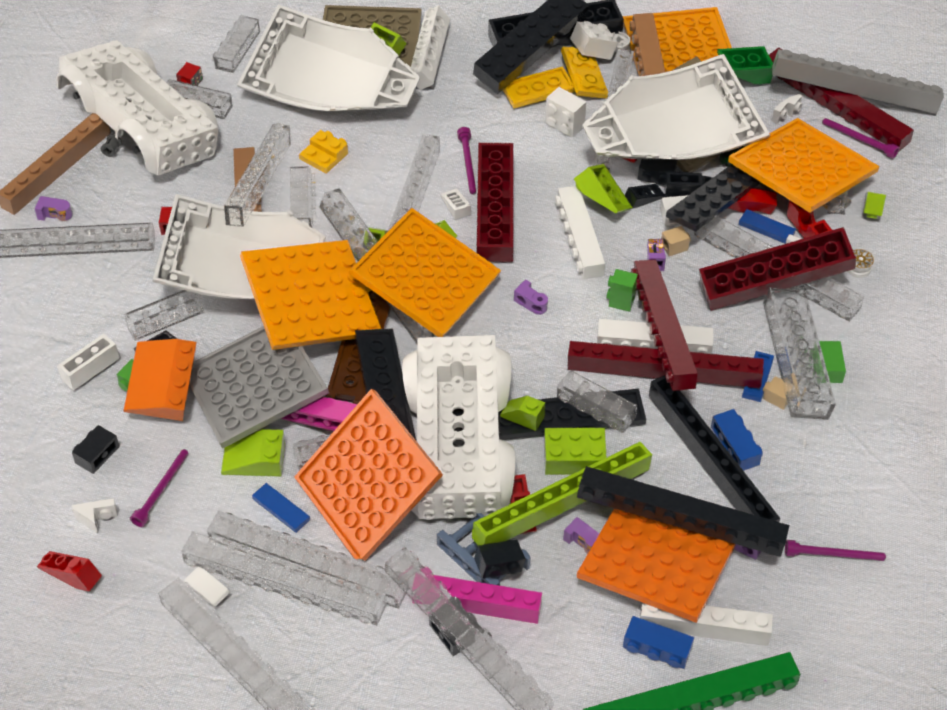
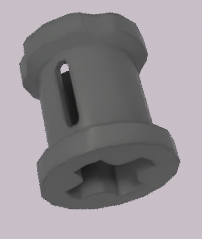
M109 134L106 143L100 148L101 152L108 157H113L117 147L121 146L122 140L121 138L116 139L115 134Z

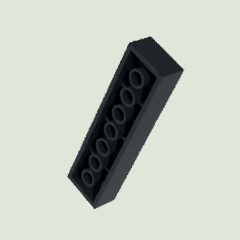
M547 0L474 63L473 75L498 95L575 28L577 21H583L587 17L589 5L583 0Z
M615 0L587 3L589 5L587 17L581 22L588 21L596 25L599 23L604 24L610 33L615 32V34H619V32H623L624 19ZM533 12L489 19L488 35L492 45L495 46ZM574 28L554 46L573 43L570 38Z

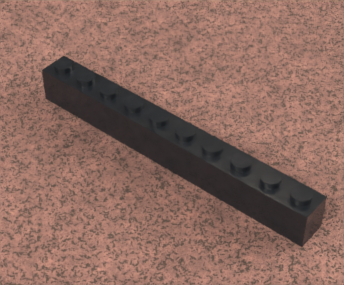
M666 375L651 381L650 398L736 510L780 522V517L683 393L680 390L672 391L670 383L666 381Z
M588 466L585 467L577 494L578 498L586 501L595 502L778 557L782 555L790 526Z

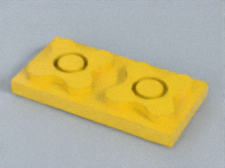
M563 46L561 53L576 95L607 99L609 93L596 58L582 55L577 48Z
M562 66L517 78L503 92L514 109L544 101L558 87L570 93L575 92L570 77Z

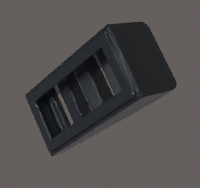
M656 183L628 187L625 197L633 208H637L665 197V194Z

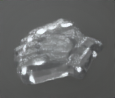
M842 193L822 206L828 210L827 214L845 215V209L852 202L849 196Z

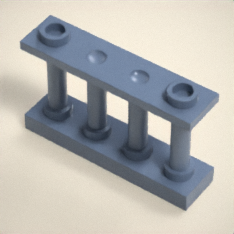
M476 513V517L470 518L471 520L452 535H448L444 530L437 533V545L476 582L500 586V580L506 575L482 579L475 559L471 556L478 547L475 541L466 548L461 547L457 543L459 539L473 529V522L485 517L482 513ZM522 549L526 559L523 567L528 570L530 569L531 557L525 549Z

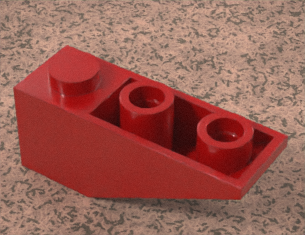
M53 551L45 554L37 565L38 569L76 589L90 591L102 577L90 559Z

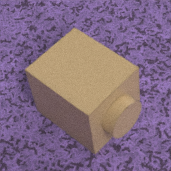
M682 226L662 232L663 248L668 256L688 250L691 238Z
M775 376L771 382L768 381L765 384L763 400L784 410L793 398L796 387Z

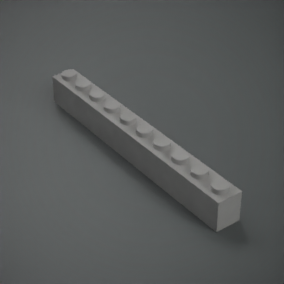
M778 49L772 65V75L934 114H937L944 98L943 89L937 85H926L920 81L907 80L904 77L897 78L887 73L880 74L870 69H859L853 65L847 66L836 61L830 62L819 57L813 58L806 54L792 53L790 50Z

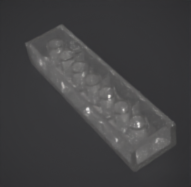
M769 288L763 305L790 416L829 420L836 402L806 291Z

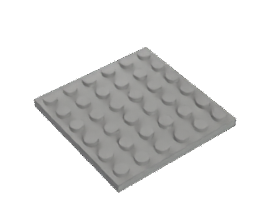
M264 326L194 361L189 385L222 449L329 394L328 388L304 348L299 346L272 350Z

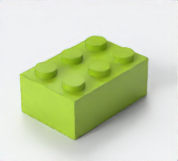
M545 428V475H572L586 466L607 458L605 428Z

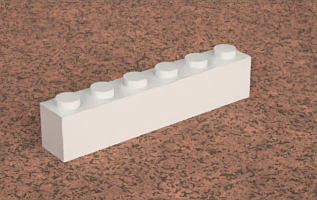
M576 186L558 188V196H555V203L560 208V219L564 220V231L568 232L569 246L572 245L573 259L577 260V271L581 272L583 279L604 276L605 261L582 193Z
M599 319L597 343L658 349V347L654 346V335L650 334V323ZM680 325L690 352L712 354L713 328Z
M642 603L640 618L690 636L768 646L772 634L773 614L706 605L697 623Z

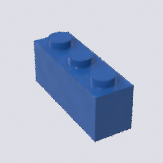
M734 409L714 415L711 423L712 431L742 470L759 466L763 456L762 449L753 440V435L745 427L742 417Z
M632 616L624 636L623 648L632 653L645 655L652 660L668 663L674 668L685 669L695 637Z

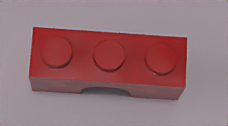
M789 201L787 217L803 238L832 230L825 220L815 221L814 211L810 213L794 202Z

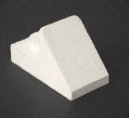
M114 498L72 505L76 520L98 533L97 520L117 517Z

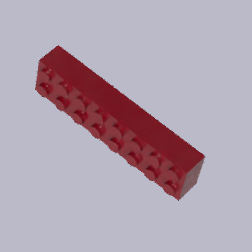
M478 143L477 254L489 262H513V143Z
M844 227L700 268L699 275L706 299L712 311L853 270L856 267V257Z

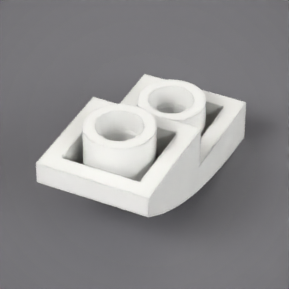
M794 95L777 105L773 112L772 122L778 124L787 115L792 117L796 112H799L803 105L801 103L802 95Z
M199 566L184 580L189 588L200 594L203 600L214 607L230 593L222 583Z

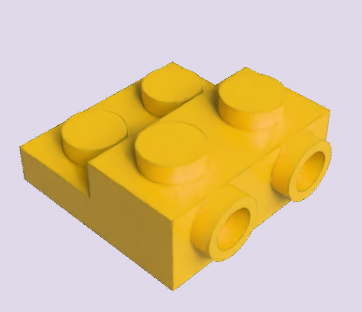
M319 130L309 139L310 145L299 154V159L327 174L348 155V145L343 138H335L330 131L324 132Z

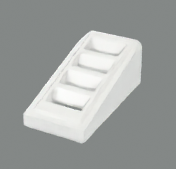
M458 189L441 193V197L454 220L471 215V206Z

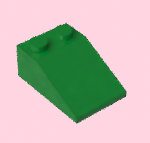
M764 46L717 49L718 55H725L737 78L753 84L771 83L773 62Z

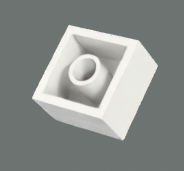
M577 21L570 38L582 55L610 60L618 44V41L610 33L606 25L601 23L596 25L588 21Z
M558 87L546 98L545 123L572 138L583 129L582 124L585 122L586 101Z

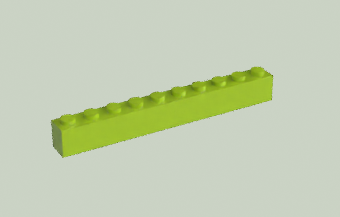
M638 442L588 467L632 479L649 470L652 453L641 442ZM585 468L473 522L472 539L477 545L507 541L586 502V500L577 497L579 484Z

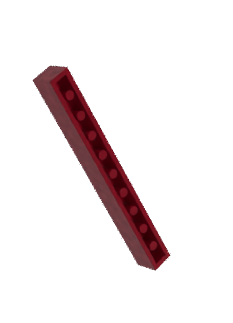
M778 47L776 50L769 54L773 63L778 49H783ZM776 76L886 145L895 144L900 147L899 151H901L911 142L914 129L858 95Z
M656 259L634 261V268H631V273L638 274L636 285L639 301H642L643 312H646V322L650 323V334L654 335V346L658 347L659 359L662 358L663 371L666 370V381L670 383L672 391L696 389L698 373Z
M570 341L568 370L659 378L666 375V370L663 371L662 358L659 359L658 349ZM690 352L698 373L697 382L761 388L764 359Z

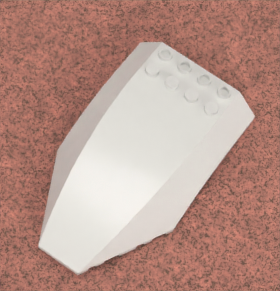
M278 4L237 87L281 103L312 110H377L407 107L420 77L410 69L407 63L405 64L399 58V55L391 47L385 44L382 38L380 39L374 33L371 27L367 29L340 25Z
M724 54L665 73L647 76L631 75L628 81L623 86H620L617 92L612 94L604 102V105L582 124L597 155L628 159H696L721 154L770 137L767 128Z
M176 194L152 282L202 295L232 299H254L240 258L241 251L329 241L325 239L326 236L315 228H311L305 221L301 222L295 218L290 210L288 212L247 211L223 207Z

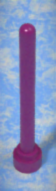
M827 118L822 121L824 125L884 151V154L891 159H894L899 152L900 147L895 144L886 145Z
M461 127L457 130V136L463 146L469 192L475 194L476 185L469 146L471 130L468 127Z
M186 449L181 450L143 507L133 512L130 521L134 525L144 527L147 523L148 512L188 456Z
M786 540L785 556L790 557L803 553L879 561L886 559V554L883 552L800 545L795 540Z

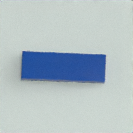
M746 209L738 224L785 244L789 234L794 236L796 229L748 209Z
M756 351L754 358L764 359L761 388L744 387L742 398L761 403L764 393L763 388L767 383L774 355Z
M265 483L252 495V499L295 533L310 521L308 514L268 483Z

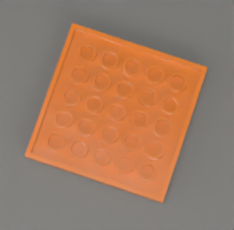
M371 389L294 478L357 563L363 564L443 474L376 390Z
M614 508L577 571V578L697 623L736 544Z

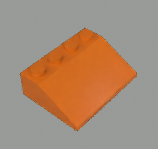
M182 339L137 342L123 412L183 421L197 342Z

